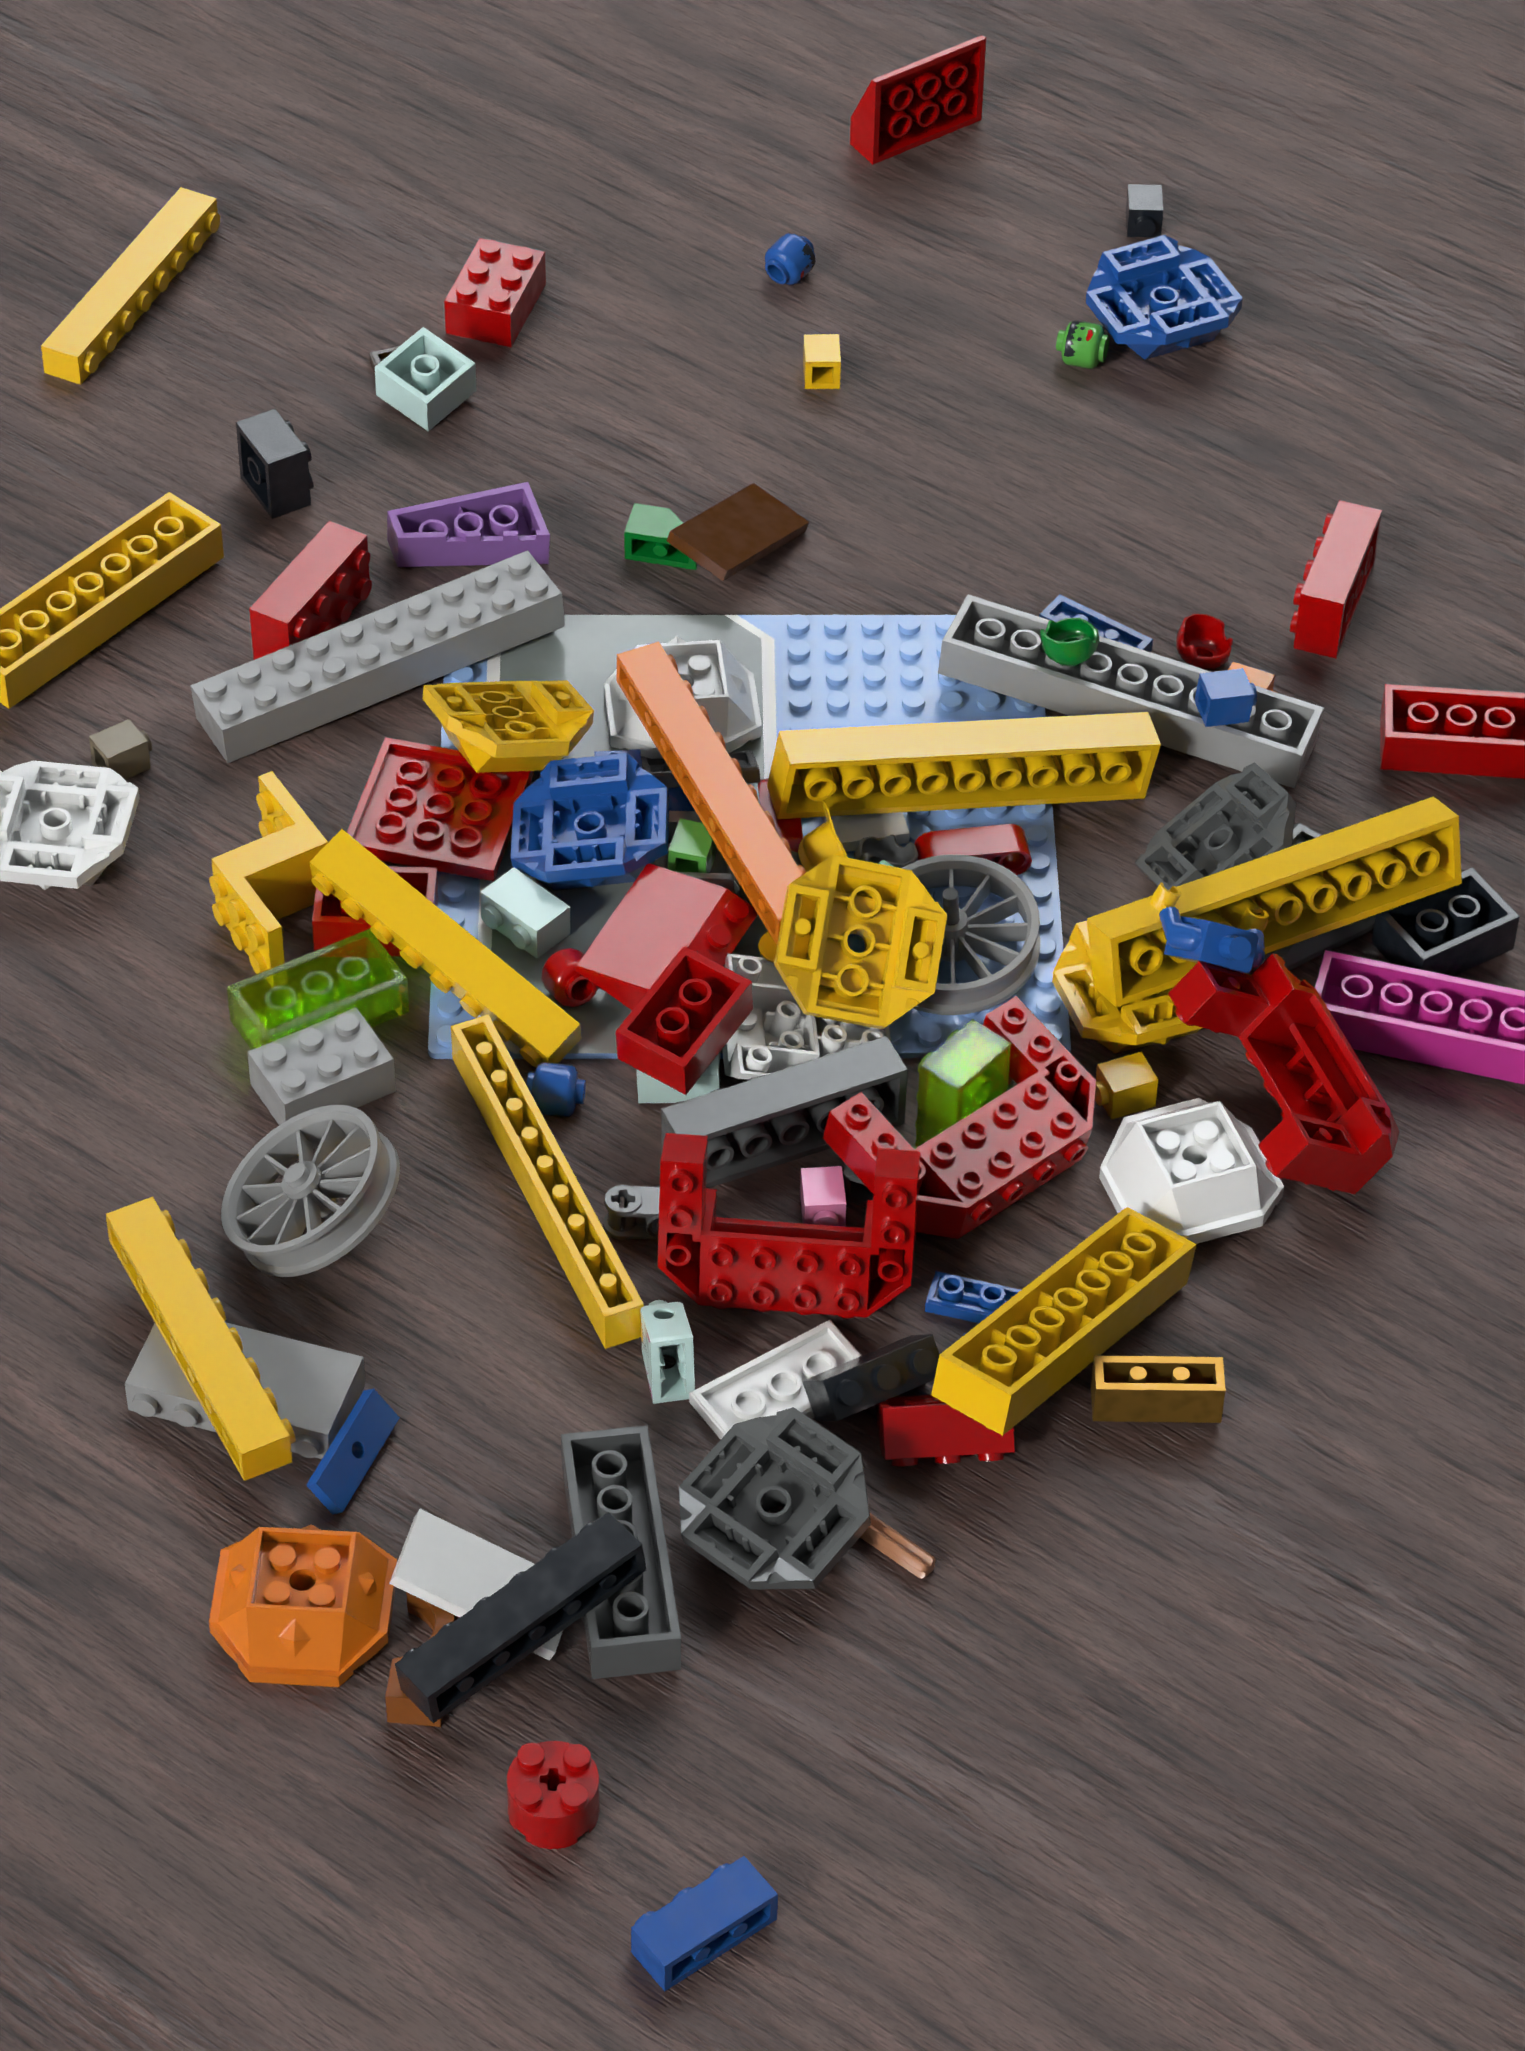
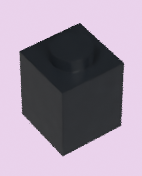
M1128 184L1126 200L1127 237L1161 236L1163 221L1162 185Z

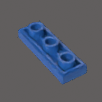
M935 1271L925 1303V1312L980 1323L1021 1291V1289Z
M374 1388L363 1391L306 1484L332 1515L343 1513L400 1418Z

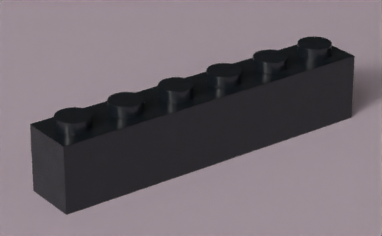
M609 1512L597 1521L586 1524L577 1535L566 1543L551 1549L542 1560L528 1570L517 1573L508 1584L490 1597L482 1598L475 1604L473 1609L459 1619L447 1623L435 1636L421 1646L406 1652L401 1660L395 1663L401 1690L435 1723L645 1572L646 1564L642 1544Z

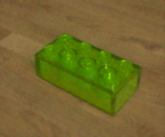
M370 929L227 986L230 1020L251 1050L357 1007L371 1028L409 1012L408 980Z

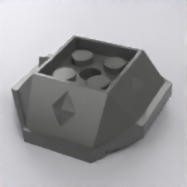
M1254 762L1244 767L1243 772L1229 775L1214 783L1158 830L1148 843L1145 854H1140L1135 864L1156 887L1162 882L1164 887L1169 890L1172 886L1177 887L1293 846L1296 802L1283 787Z
M794 1407L778 1411L776 1415L758 1417L734 1424L679 1486L680 1525L683 1542L749 1589H815L871 1525L861 1453ZM775 1506L784 1507V1509L778 1513L767 1512L770 1508Z

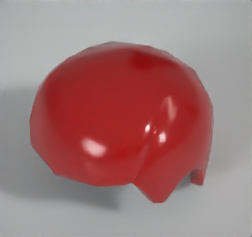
M1192 614L1185 617L1182 621L1176 637V648L1180 657L1189 665L1205 670H1214L1228 662L1233 639L1226 638L1225 624L1220 619L1208 614Z

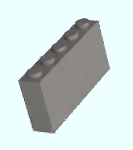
M154 1323L125 1382L128 1410L145 1417L154 1416L173 1421L184 1427H197L216 1432L161 1332ZM226 1323L228 1328H236L242 1341V1353L245 1358L252 1357L260 1374L259 1382L263 1389L269 1387L273 1392L278 1406L277 1414L280 1419L287 1418L296 1438V1442L291 1444V1452L298 1453L307 1458L315 1457L322 1459L364 1388V1357Z

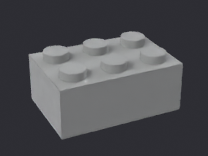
M357 1007L248 1051L250 1084L278 1125L302 1112L317 1107L347 1105L358 1108L396 1092L394 1058Z

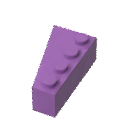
M528 482L387 511V541L397 567L492 565L527 550L538 564H549L550 534Z

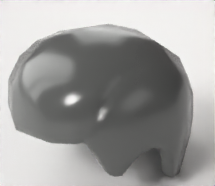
M890 835L883 839L873 836L862 838L854 853V859L877 864L881 860H885L897 868H903L908 864L916 862L918 858L916 846L913 843H909L905 847L900 846L896 841L895 835Z

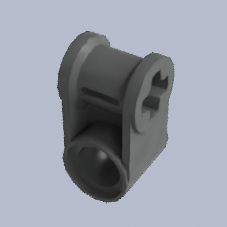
M618 1185L610 1188L606 1192L604 1199L605 1207L608 1210V1214L604 1217L603 1229L606 1234L615 1240L621 1241L629 1239L658 1240L660 1186ZM621 1197H624V1208H620ZM621 1218H625L624 1229L620 1228Z

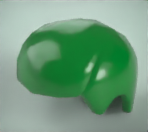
M1064 618L1057 622L1050 620L1046 630H1040L1042 647L1048 658L1062 666H1076L1084 663L1094 654L1099 644L1098 629L1092 623L1082 618Z

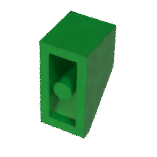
M634 503L624 531L625 559L692 570L697 568L695 561L667 542L669 532L683 524L670 508Z

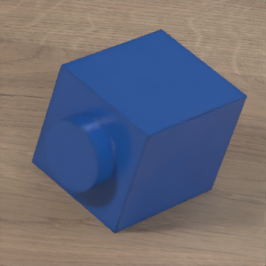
M1243 668L1199 674L1195 704L1205 727L1250 721L1252 706L1257 704V690L1254 683L1249 682Z

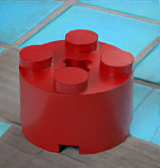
M563 1741L526 1743L518 1750L517 1756L512 1761L507 1773L508 1816L515 1831L517 1829L522 1833L527 1842L545 1849L566 1848L577 1843L578 1837L588 1830L590 1833L596 1826L600 1812L599 1773L587 1747Z

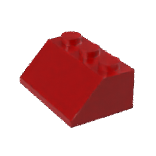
M931 1394L895 1396L875 1405L881 1455L885 1460L892 1459L893 1466L917 1465L918 1458L935 1457V1463L940 1464L961 1462V1455L978 1454L979 1461H998L1004 1459V1453L1015 1452L1014 1427L1002 1436L962 1412L953 1409Z

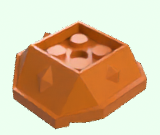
M312 1524L301 1529L258 1527L243 1540L220 1551L209 1618L210 1633L224 1651L238 1664V1668L249 1682L340 1687L353 1675L355 1669L370 1660L388 1643L396 1588L389 1583L395 1570L397 1559L360 1532L321 1530Z

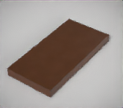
M752 483L669 532L667 542L724 581L805 533L809 521L758 485Z

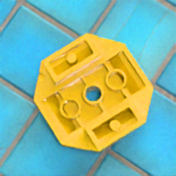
M568 680L441 683L437 685H424L423 701L439 719L450 741L476 773L543 770L550 761L563 760L565 756H568L593 724V708Z
M832 855L787 886L774 966L805 1015L883 1030L935 993L947 913L938 902L934 901L912 870ZM856 934L864 940V952L857 953L850 949L847 942L848 935Z

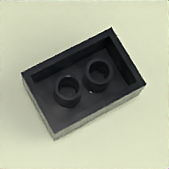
M1472 867L1461 872L1462 884L1376 914L1372 944L1391 964L1456 976L1513 950L1520 916Z

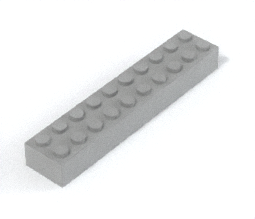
M527 550L190 685L196 719L226 762H233L565 627L562 593Z
M969 594L942 640L938 674L1069 716L1149 712L1162 746L1242 772L1244 767L1255 762L1277 783L1292 788L1296 787L1318 739L1324 707L1255 686L1257 690V704L1252 706L1249 722L1205 727L1195 704V695L1199 674L1211 671L1099 636V644L1096 651L1087 661L1076 666H1062L1050 660L1042 647L1040 630H1046L1050 620Z

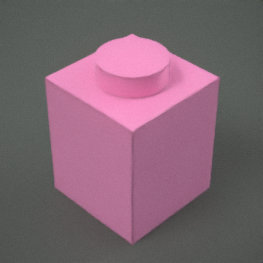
M842 1166L801 1168L800 1201L804 1224L845 1227L846 1197Z

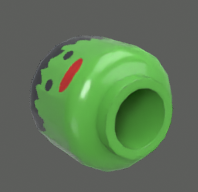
M1073 320L1068 324L1066 330H1059L1056 350L1062 351V360L1066 365L1093 369L1097 367L1099 362H1105L1109 348V335L1105 334L1102 325Z

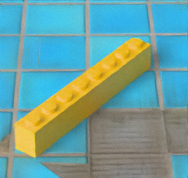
M182 187L179 188L41 345L44 373L81 385L91 373L97 370L99 363L108 353L115 349L116 344L125 333L131 331L138 318L149 310L151 303L161 292L167 289L170 281L178 272L180 273L184 269L189 259L200 251L203 243L209 236L218 230L220 215L217 209V198Z
M343 829L309 862L312 873L311 881L320 892L326 896L332 893L342 902L341 906L348 915L355 920H359L360 917L371 925L370 930L381 942L384 944L391 942L401 950L400 955L410 966L415 969L421 966L430 974V980L439 990L444 993L451 991L461 999L459 1001L460 1005L471 1016L477 1018L479 1015L485 1016L489 1014L503 1042L511 1040L520 1048L519 1052L522 1057L532 1066L537 1067L540 1063L558 1064L582 1039L581 1024Z
M153 1196L106 1213L110 1244L243 1480L246 1481L292 1463L291 1444L296 1442L293 1428L287 1418L280 1419L277 1414L278 1406L269 1387L263 1389L261 1386L259 1370L252 1357L245 1358L242 1353L243 1345L236 1328L227 1327L223 1306L217 1297L211 1299L208 1293V1282L202 1269H194L192 1266V1256L189 1247L183 1238L180 1240L176 1238L174 1234L175 1226L170 1213L167 1210L161 1211Z

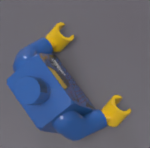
M1160 882L1150 899V904L1160 911L1159 917L1167 940L1164 955L1195 963L1202 961L1248 974L1252 968H1257L1263 963L1265 943L1262 931L1269 916L1266 910H1262L1260 916L1250 911V906H1246L1239 923V928L1213 921L1180 916L1179 910L1174 905L1181 896V891L1176 886H1172L1168 891L1164 884Z

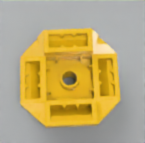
M1087 921L1076 923L1069 942L1053 970L1052 983L1082 1038L1094 1039L1116 1054L1155 1043L1165 1045L1171 1039L1197 1033L1200 1029H1203L1198 1026H1188L1178 1018L1175 1012L1176 1006L1168 994L1173 988L1116 1008L1093 987Z

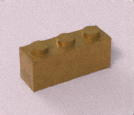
M1094 1355L1091 1382L1093 1421L1221 1423L1226 1392L1223 1357Z

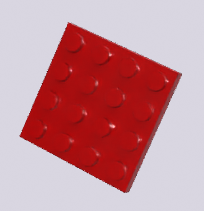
M385 737L346 833L381 861L413 867L437 868V871L494 881L512 834L514 802L530 786L534 772L476 773L459 750Z

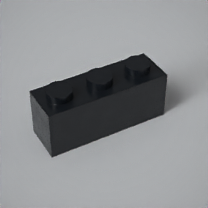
M933 1334L910 1335L803 1380L802 1383L816 1421H839L933 1381L940 1354Z

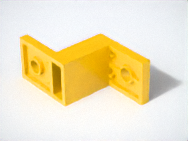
M273 771L258 776L260 793L256 795V800L262 815V821L259 822L262 838L212 858L213 876L209 877V882L215 894L216 903L212 904V911L216 921L220 926L226 925L237 949L240 951L244 949L248 954L257 975L263 974L269 984L274 987L286 982L282 926L277 920L314 905L316 887L311 881L312 873L309 862L328 841Z

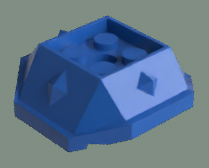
M1166 235L1104 251L1086 292V304L1117 344H1126L1144 360L1213 341L1221 329L1229 327L1242 309L1243 300L1242 296L1211 257L1195 249L1180 246L1178 241Z
M628 753L550 761L540 772L541 777L528 786L514 802L510 857L512 866L520 872L536 878L552 890L635 882L646 864H653L656 859L668 854L670 802L668 789L654 775L641 768L639 763Z

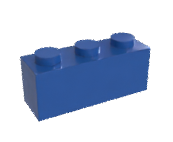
M745 1856L732 1864H723L715 1869L708 1879L694 1888L687 1887L681 1890L673 1898L672 1902L656 1912L649 1911L643 1914L635 1922L634 1926L631 1927V1953L665 1992L777 1920L778 1893Z

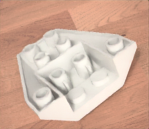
M727 953L725 968L752 981L753 1010L722 1048L725 1075L749 1080L783 1070L791 1065H798L820 1058L829 1053L842 1051L866 1041H873L887 1036L891 1042L889 1025L882 1030L805 1015L774 966V963L762 957Z

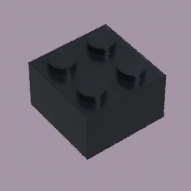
M272 409L236 422L240 477L269 516L274 519L310 506V490L313 489L314 484L309 472L308 462L312 460V456L307 443L300 441L295 435L290 421H284L277 410Z

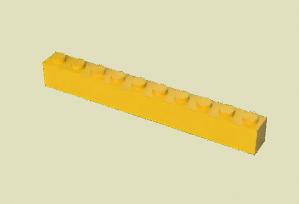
M489 1014L452 1025V1059L604 1348L607 1349L640 1338V1309L644 1306V1303Z

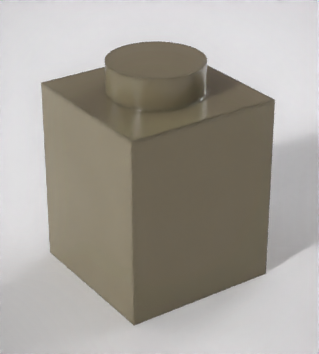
M130 719L89 736L91 759L95 767L111 768L125 780L151 769L149 752L152 751L151 740L144 730L139 731Z

